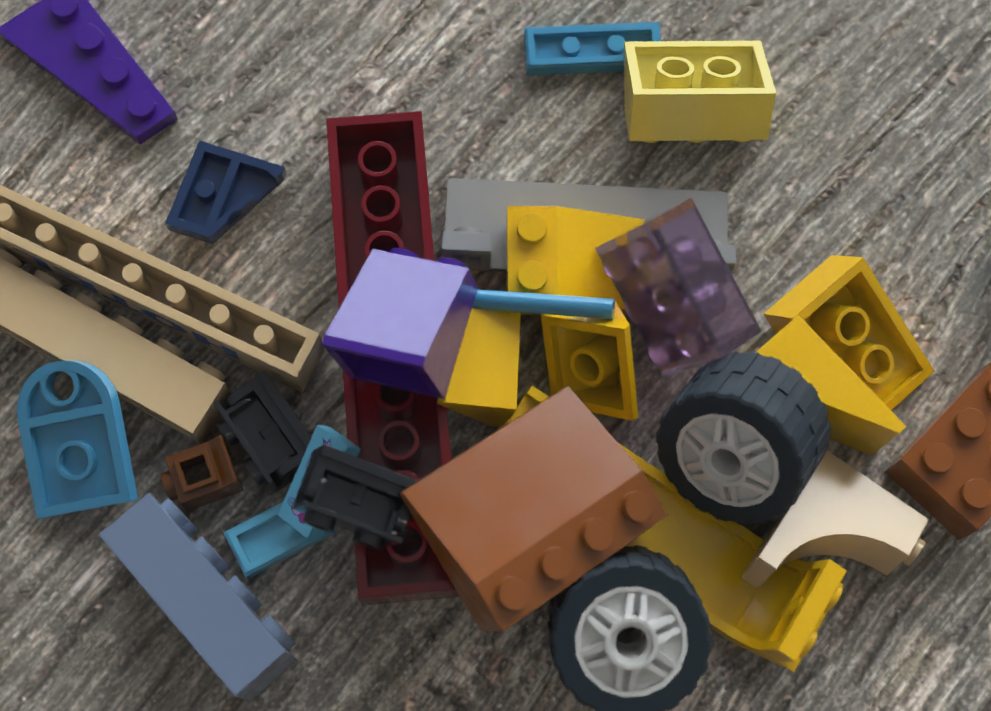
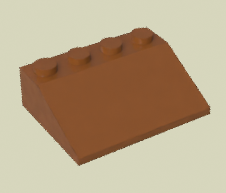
M569 386L556 392L399 493L479 630L504 632L578 580L589 570L595 568L668 516L641 468Z

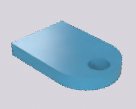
M78 360L55 361L43 365L34 371L21 388L17 402V419L36 518L40 519L137 500L138 494L120 401L109 377L96 366ZM61 372L67 373L74 383L73 393L67 400L60 398L54 389L55 379Z

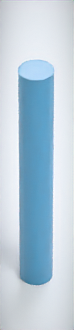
M478 289L472 308L613 319L615 299Z

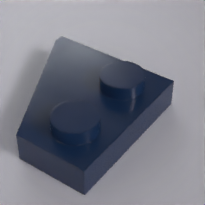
M199 140L165 222L168 230L214 244L285 180L287 175L285 167Z

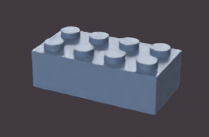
M147 493L103 530L99 536L234 696L251 702L297 661L289 651L296 643L270 615L263 620L256 611L262 606V603L236 575L230 580L224 576L223 573L230 566L202 536L196 541L193 540L191 536L198 529L180 508L169 498L161 504L150 493Z

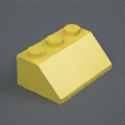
M761 41L624 42L625 118L629 141H642L646 143L689 141L698 143L706 140H734L737 142L768 140L776 91Z

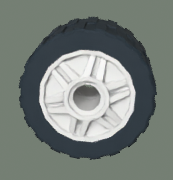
M737 351L725 353L724 356L714 357L707 361L703 368L700 367L663 414L659 422L660 428L656 432L659 462L663 465L664 473L669 482H672L678 489L677 492L702 512H707L715 516L716 519L725 522L732 521L742 525L770 522L773 518L781 517L787 513L791 505L796 503L826 454L829 446L828 438L831 435L826 406L821 402L814 386L808 383L800 372L793 367L790 368L783 364L781 360L750 351L746 353H738Z
M639 545L634 547L624 546L551 598L548 609V630L554 668L557 667L561 682L566 689H569L574 694L575 699L583 706L587 705L595 711H670L680 705L679 702L687 695L690 696L697 688L699 679L705 674L708 667L707 660L709 652L712 651V638L709 632L711 625L708 614L685 572L678 565L675 566L667 556L660 552L655 553L648 550L647 547ZM627 627H636L629 633H619Z

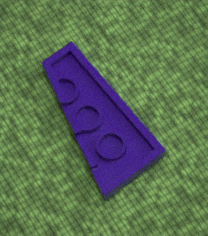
M40 0L0 26V38L11 47H16L43 71L46 70L59 80L67 90L75 96H80L92 105L96 112L139 145L178 120L175 111L88 0Z

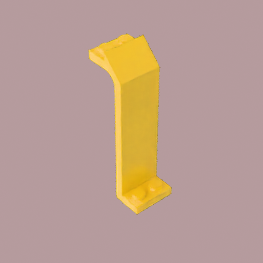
M532 385L517 400V410L500 428L549 398V396ZM620 444L641 468L668 514L667 517L626 546L634 547L639 545L647 547L648 550L655 553L660 552L667 556L675 566L678 565L685 572L690 583L693 584L708 614L711 629L732 643L795 672L802 658L813 647L817 638V631L827 613L838 602L844 585L841 583V580L847 570L830 559L813 562L796 559L778 568L757 590L744 581L741 576L764 540L741 524H737V522H725L697 509L688 499H684L677 492L678 489L672 482H669L663 472Z

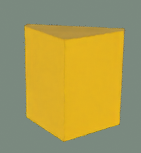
M615 301L613 319L541 314L551 396L564 387L569 386L593 413L630 421L637 419L639 416L630 325L617 302Z
M472 308L445 399L438 398L439 405L493 428L501 427L517 410L521 313Z

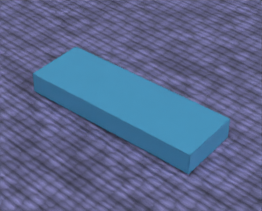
M659 22L524 28L526 75L624 72V42H661Z

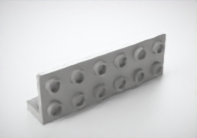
M450 178L447 182L442 257L458 260L464 263L470 271L506 272L507 206H560L649 220L650 276L654 280L726 283L736 265V245H728V195L726 192Z

